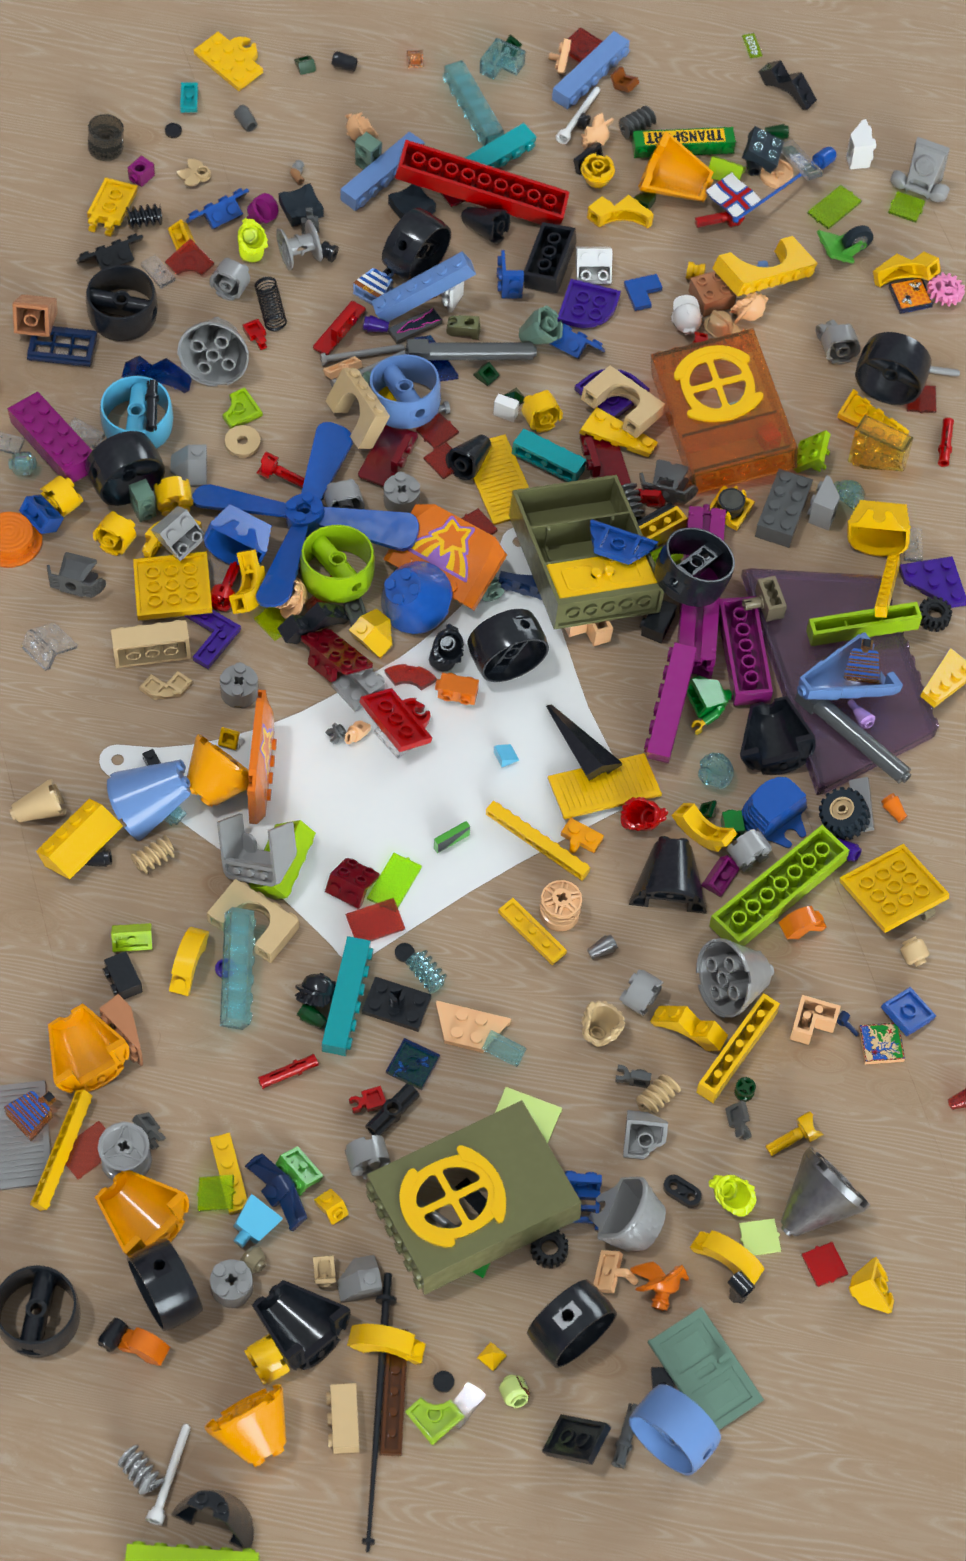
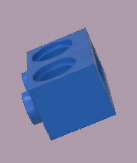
M42 495L26 496L19 509V512L27 517L41 534L57 532L64 519Z

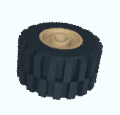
M840 787L838 791L835 788L831 794L828 792L825 795L826 799L822 798L821 800L822 805H819V817L824 827L836 838L840 837L843 840L846 837L851 840L854 835L860 836V832L866 830L865 825L870 823L868 818H871L869 807L864 797L857 790L853 791L850 787L847 790L844 787Z

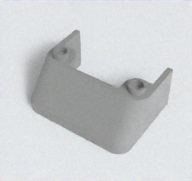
M242 814L217 821L222 867L227 878L270 887L281 883L297 855L293 822L267 830L270 851L257 849V841L253 835L245 833Z

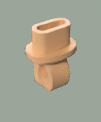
M356 721L353 725L349 726L345 735V742L351 744L352 742L360 741L369 733L371 725L363 721Z

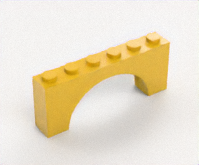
M793 236L780 239L774 251L780 261V264L777 266H754L740 260L732 252L718 255L712 269L736 296H741L802 278H808L814 274L818 263Z

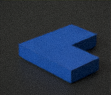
M657 274L624 281V287L634 311L651 308L652 303L648 294L662 291V285Z

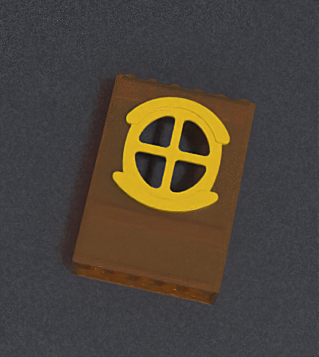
M754 328L651 354L652 377L659 398L665 403L664 412L682 464L689 468L686 474L689 479L690 487L693 485L698 487L697 494L721 488L723 485L729 486L775 474L778 472V469L787 471L797 468L798 447ZM727 360L740 369L741 374L721 379L717 374L714 362ZM707 364L713 380L708 383L691 386L689 381L692 371L697 366ZM744 381L746 387L742 398L733 405L728 404L723 386ZM714 388L718 393L722 407L711 408L705 406L694 397V393Z

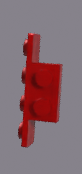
M351 301L313 345V349L319 353L329 355L364 314L366 308L355 301Z

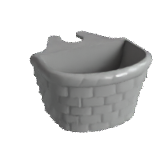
M622 1177L615 1187L596 1198L598 1203L605 1202L604 1209L600 1213H591L589 1215V1220L598 1226L597 1238L625 1251H643L648 1249L658 1237L665 1221L666 1209L645 1178Z

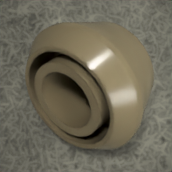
M259 1246L250 1247L240 1259V1261L246 1263L251 1273L256 1271L259 1273L266 1266V1257Z

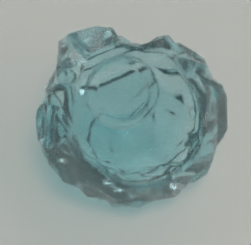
M842 480L834 483L840 495L839 500L846 503L851 509L857 507L859 500H865L864 496L866 493L859 482Z
M712 752L701 759L698 776L705 785L724 789L730 785L734 777V769L730 760L724 754Z

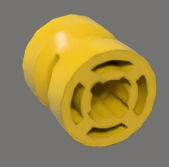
M689 261L686 279L704 274L706 264L695 265L694 262Z

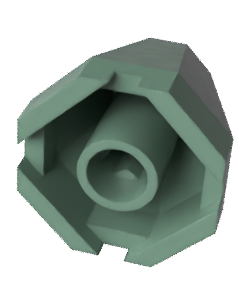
M547 305L534 311L520 327L519 339L522 342H533L536 345L550 344L562 338L563 324L561 321H557V317H559L557 312Z

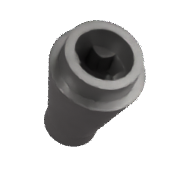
M610 934L608 936L604 935L587 951L590 957L594 959L613 953L618 947Z

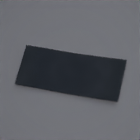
M465 1178L455 1188L458 1191L472 1184V1182ZM479 1190L464 1196V1199L480 1215L486 1206L487 1199Z

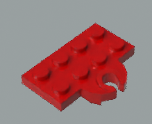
M392 688L360 697L359 703L399 752L431 743L433 737L425 729L430 721V711L418 714L424 711L425 705L416 701L417 698L401 700Z

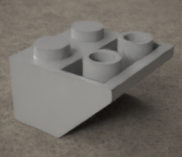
M826 475L824 481H820L818 484L817 494H813L811 498V506L807 515H810L808 523L829 530L836 515L840 495L831 477Z
M180 506L173 509L151 529L159 542L179 561L204 541L205 533L188 510Z

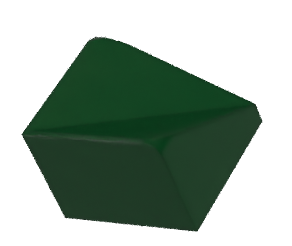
M640 193L634 199H637L641 205L650 210L656 202L657 194Z

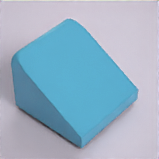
M511 744L494 746V754L501 767L519 761Z

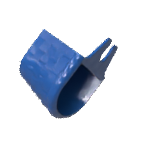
M229 504L222 510L221 514L219 513L215 517L214 521L210 522L203 538L204 544L210 553L228 565L234 561L239 565L238 552L256 549L260 565L268 551L267 547L269 545L272 525Z
M776 777L766 781L749 797L743 806L742 816L746 831L751 829L756 831L759 828L767 841L785 848H791V841L786 839L784 835L787 830L796 831L801 838L806 836L801 819V814L807 809L806 794L787 777Z

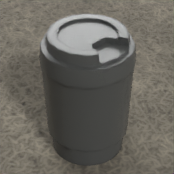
M240 105V107L234 110L235 118L246 131L250 132L257 127L256 119L247 106Z

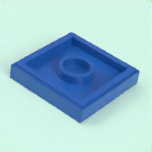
M911 987L886 1001L881 1006L882 1010L906 1036L933 1021L936 1017L934 1012Z

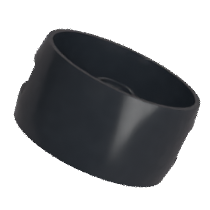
M422 208L412 209L398 221L389 234L383 248L382 262L391 272L403 280L409 281L440 264L451 241V229L430 212Z
M128 265L110 266L96 273L89 281L86 291L87 314L91 325L103 337L116 341H129L146 334L153 327L158 311L157 294L151 278L142 270ZM131 289L144 294L149 300L130 296L126 291H110ZM99 311L121 315L125 317H111Z
M897 332L878 333L872 336L864 346L857 362L855 378L859 387L875 400L891 405L909 404L920 396L930 374L931 357L927 349L910 336Z
M138 431L122 432L107 438L92 450L85 463L88 478L96 493L106 504L113 506L131 504L130 484L146 479L151 490L154 491V485L156 483L159 485L165 475L162 458L153 442L147 435Z
M682 528L673 532L664 543L656 560L654 575L659 587L670 598L688 606L702 607L714 603L723 594L732 577L735 559L728 545L715 534L699 528ZM685 554L689 555V557L676 565L671 555ZM710 567L715 572L718 580H702L699 577Z
M511 609L488 618L472 631L467 641L470 655L478 671L485 680L490 682H504L528 673L544 660L549 651L546 636L538 620L531 611L526 609Z
M167 1238L155 1241L127 1258L137 1287L151 1314L163 1331L176 1328L203 1311L192 1279L175 1248Z
M33 1265L13 1272L1 1283L0 1337L13 1351L23 1356L41 1358L61 1351L71 1342L79 1326L81 1310L76 1290L67 1277L51 1267ZM33 1283L29 1301L25 1306L26 1314L20 1339H17L2 1327V1309L7 1299L16 1290ZM57 1285L64 1289L73 1299V1312L68 1323L59 1333L43 1340ZM36 1308L42 1309V1312L38 1315L32 1314V1311Z
M587 1279L581 1280L559 1294L537 1315L529 1326L527 1335L545 1359L554 1367L560 1368L572 1362L589 1349L608 1330L615 1320L617 1312L594 1284Z

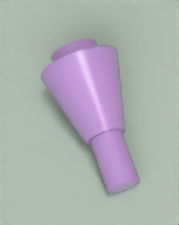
M853 699L847 702L848 706L853 710L860 727L869 729L874 725L875 716L858 706Z

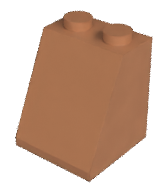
M20 295L13 302L14 333L49 337L57 315V298Z

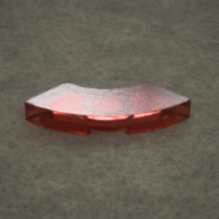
M399 664L384 669V673L394 686L411 684L423 690L437 681V678L430 671L420 666Z

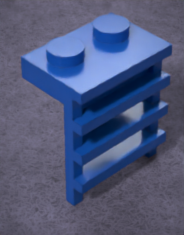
M575 1171L564 1172L580 1200L596 1201V1198L600 1195L602 1175H597L595 1172H587L585 1174H579ZM596 1201L595 1205H581V1212L600 1213V1203ZM580 1216V1219L572 1222L594 1224L589 1220V1217Z

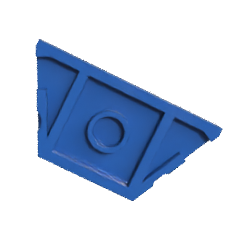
M592 519L590 521L594 554L630 565L657 549L658 541Z

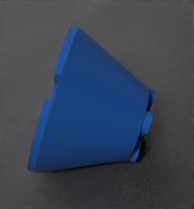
M415 561L404 564L397 568L384 582L381 593L383 614L390 618L391 625L401 632L411 634L426 633L437 627L447 616L453 597L451 583L446 574L431 563Z

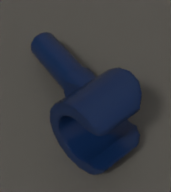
M841 1011L838 1015L837 1023L848 1028L857 1037L860 1033L848 1022L850 1014L846 1011Z

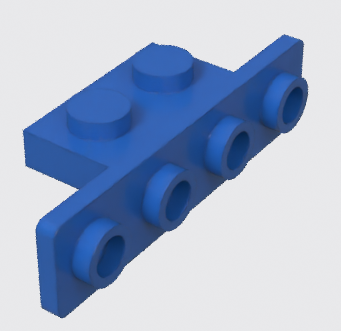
M240 188L234 191L233 196L229 198L227 195L218 199V203L213 205L211 202L203 207L204 210L200 212L195 210L189 213L186 222L189 223L205 215L213 230L241 216L243 213L236 199L246 195L249 192L248 188L245 190Z
M563 324L562 338L550 343V345L577 359L580 358L586 344L603 353L605 352V349L602 347L603 343L595 339L593 341L588 340V336L578 331L577 334L572 332L573 328L566 324Z

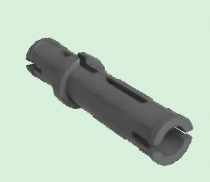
M632 1403L628 1404L619 1440L615 1444L616 1452L612 1461L614 1467L625 1468L629 1451L632 1450L633 1445L631 1443L634 1433L629 1425V1418L638 1404L633 1403V1406Z

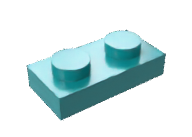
M181 82L180 112L197 113L198 82Z

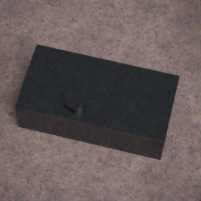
M542 222L524 269V288L558 294L577 243L576 228Z

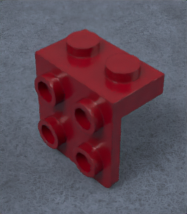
M345 858L330 873L325 892L359 909L363 904L367 890L377 881L380 874L374 869L358 863L355 859Z

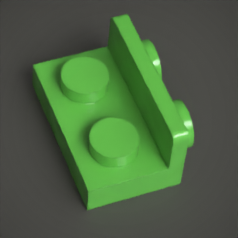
M298 1146L281 1154L275 1164L292 1178L299 1196L304 1194L306 1188L321 1181L324 1176Z

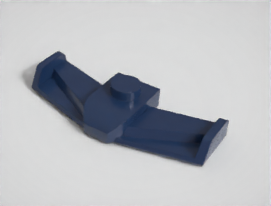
M260 1154L253 1157L245 1167L266 1184L261 1190L262 1194L272 1207L281 1205L289 1225V1230H296L308 1217L294 1181L265 1155Z

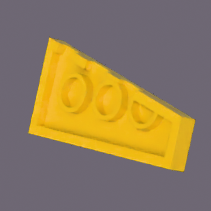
M854 389L837 415V418L900 448L909 435L908 429L893 418H888L884 415V411L880 408L876 409L870 404L868 399L860 397Z
M598 407L595 408L579 434L584 436L585 434L594 436L593 439L599 441L601 439L609 441L611 445L616 447H626V450L648 458L658 444L657 441L643 433L635 438L622 429L624 422Z
M950 648L920 697L935 708L966 684V660Z

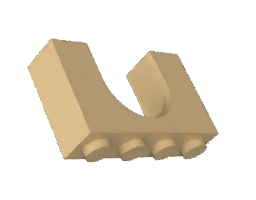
M610 365L583 387L581 400L594 409L612 396H622L631 400L636 408L625 416L622 429L635 438L640 436L663 415L665 403Z
M342 368L326 399V403L333 413H348L354 400L357 398L360 406V416L350 438L358 449H372L390 415L357 368Z
M235 879L207 912V920L210 924L224 932L240 913L250 910L261 912L268 918L270 924L254 944L255 953L272 963L299 930V920L295 914L284 911L278 903L269 901L261 892L252 890L246 882H240Z

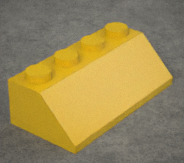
M88 799L36 852L45 867L71 879L123 825L102 804Z

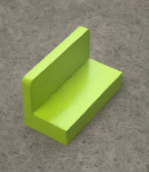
M712 156L708 168L714 172L712 179L720 181L733 172L734 176L740 181L746 166Z
M152 924L112 926V951L152 950Z

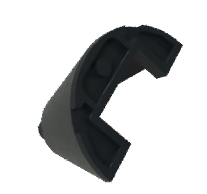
M788 696L776 698L772 704L760 702L750 705L740 752L743 763L751 770H760L762 774L767 775L785 774L807 763L806 759L810 755L812 756L815 751V735Z
M667 836L659 837L629 900V905L648 907L650 899L688 903L687 912L706 914L707 907L693 850L688 839H671Z
M285 1280L274 1285L269 1291V1296L259 1297L252 1304L253 1309L285 1362L294 1370H297V1368L302 1370L309 1369L325 1359L341 1340L338 1336L342 1329L346 1330L350 1319V1308Z
M202 1490L193 1493L183 1499L171 1514V1516L191 1525L198 1510L202 1511V1509L208 1508L213 1511L214 1518L224 1522L232 1531L233 1535L229 1541L230 1544L240 1549L252 1548L254 1527L251 1515L238 1498L227 1492Z

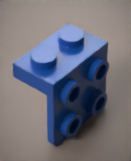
M501 250V256L497 257V265L500 266L497 267V278L500 280L497 286L498 291H501V298H522L524 270H506L505 250Z

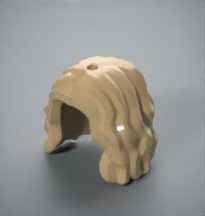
M591 1001L587 1005L582 1017V1034L584 1039L596 1047L607 1045L611 1041L616 1040L625 1026V1018L622 1016V1012L613 1004H608L607 1001Z

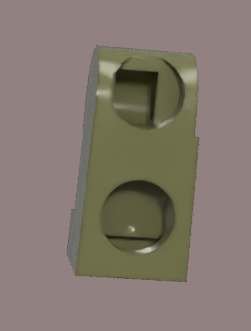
M450 316L446 332L454 337L459 335L471 336L472 339L479 340L480 318L479 316Z

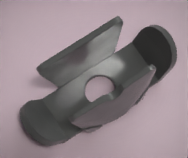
M657 460L653 484L645 482L643 472L639 473L642 490H661L666 502L686 504L695 497L698 487L693 485L683 491L689 482V479L685 477L689 467L681 464L673 465L669 461Z
M65 552L59 575L52 574L50 565H47L50 587L59 589L60 592L70 593L79 597L93 598L104 590L106 581L103 578L97 579L98 574L91 572L97 564V560Z

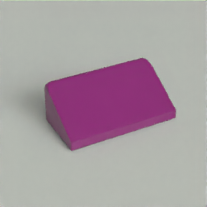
M728 855L722 856L718 859L701 886L721 897L740 869Z

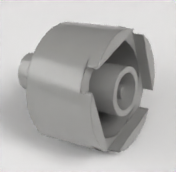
M225 258L211 275L209 280L211 288L214 287L217 290L216 294L223 299H238L250 282L249 268L245 264Z
M851 324L830 325L822 335L821 343L828 361L830 360L833 364H846L851 361L852 357L855 356L856 358L859 355L861 347Z
M397 472L386 480L383 500L387 511L411 513L414 506L419 504L420 484L414 477L404 472Z
M348 479L336 483L332 482L327 485V490L324 493L327 507L365 508L360 488L355 483V480Z
M239 662L223 671L220 675V691L223 701L228 706L234 708L235 706L246 708L256 701L258 696V677L252 668Z
M759 828L756 831L751 829L736 839L737 843L734 846L731 843L726 849L743 872L749 871L753 867V863L757 861L762 863L769 858L768 854L772 851L771 845Z
M639 969L630 978L628 983L631 985L627 990L623 991L619 1000L622 1001V1004L644 1016L648 1012V1009H646L647 1005L650 1006L654 1003L664 982L647 971Z
M371 1135L372 1139L369 1140L361 1137L347 1144L345 1154L353 1176H363V1179H367L368 1173L391 1162L382 1136Z
M230 1259L214 1266L210 1276L213 1298L226 1308H237L245 1304L253 1293L252 1273L246 1263Z

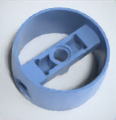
M401 354L388 357L373 368L370 374L369 386L390 415L386 423L387 426L398 429L416 428L428 423L436 416L441 401V385L437 369L431 362L420 356ZM413 382L423 384L432 391L423 398H420L414 390ZM387 386L397 401L386 399L379 394V391Z
M659 1384L652 1389L634 1409L629 1418V1425L633 1433L646 1449L662 1463L684 1475H692L700 1469L721 1441L720 1432L707 1413L688 1396L668 1385Z

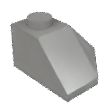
M187 445L172 454L171 473L182 477V480L186 481L188 479L191 487L207 485V445Z
M627 1110L623 1157L644 1159L650 1155L651 1151L665 1144L668 1122L648 1112Z
M375 1255L354 1258L339 1278L337 1286L341 1303L382 1295V1283Z

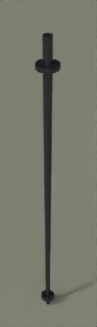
M384 1273L383 1294L376 1296V1303L382 1305L380 1325L385 1326L389 1324L390 1305L397 1303V1298L391 1296L392 1273ZM379 1352L367 1537L362 1539V1544L366 1545V1552L370 1551V1545H375V1539L371 1538L386 1352Z

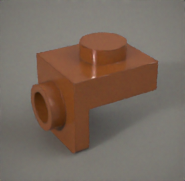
M619 67L610 75L616 90L630 92L639 84L638 77L626 75L623 67Z

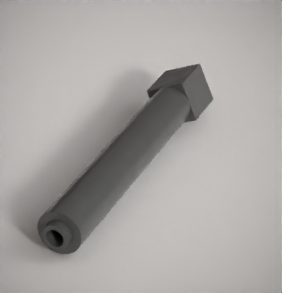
M407 339L405 354L420 356L428 361L533 360L537 356V347L534 346L533 342H429L428 339Z
M797 691L795 701L811 715L813 713L818 715L897 783H905L911 777V768L831 701L804 699Z

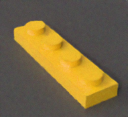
M514 898L499 908L498 913L551 965L567 954V950Z
M226 1133L210 1137L229 1215L240 1213L247 1200L231 1135Z

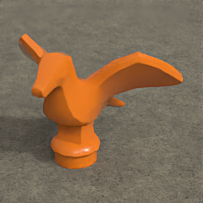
M655 1262L643 1263L630 1268L633 1274L642 1276L650 1281L645 1285L636 1287L635 1290L639 1292L655 1291V1297L651 1300V1307L660 1311L667 1312L670 1306L669 1296L679 1289L681 1278L685 1281L689 1280L683 1265L676 1266L667 1275Z

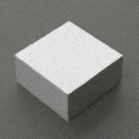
M498 394L494 401L493 415L514 422L518 415L519 401Z

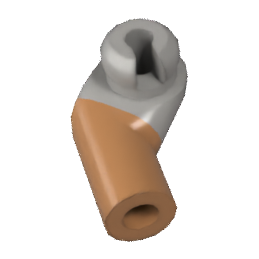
M297 160L290 170V175L298 185L305 181L301 175L304 163L301 160Z

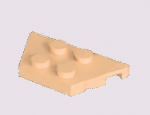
M436 1001V1010L445 1044L484 1053L490 1046V1043L495 1041L500 1036V1033L511 1023V1018Z

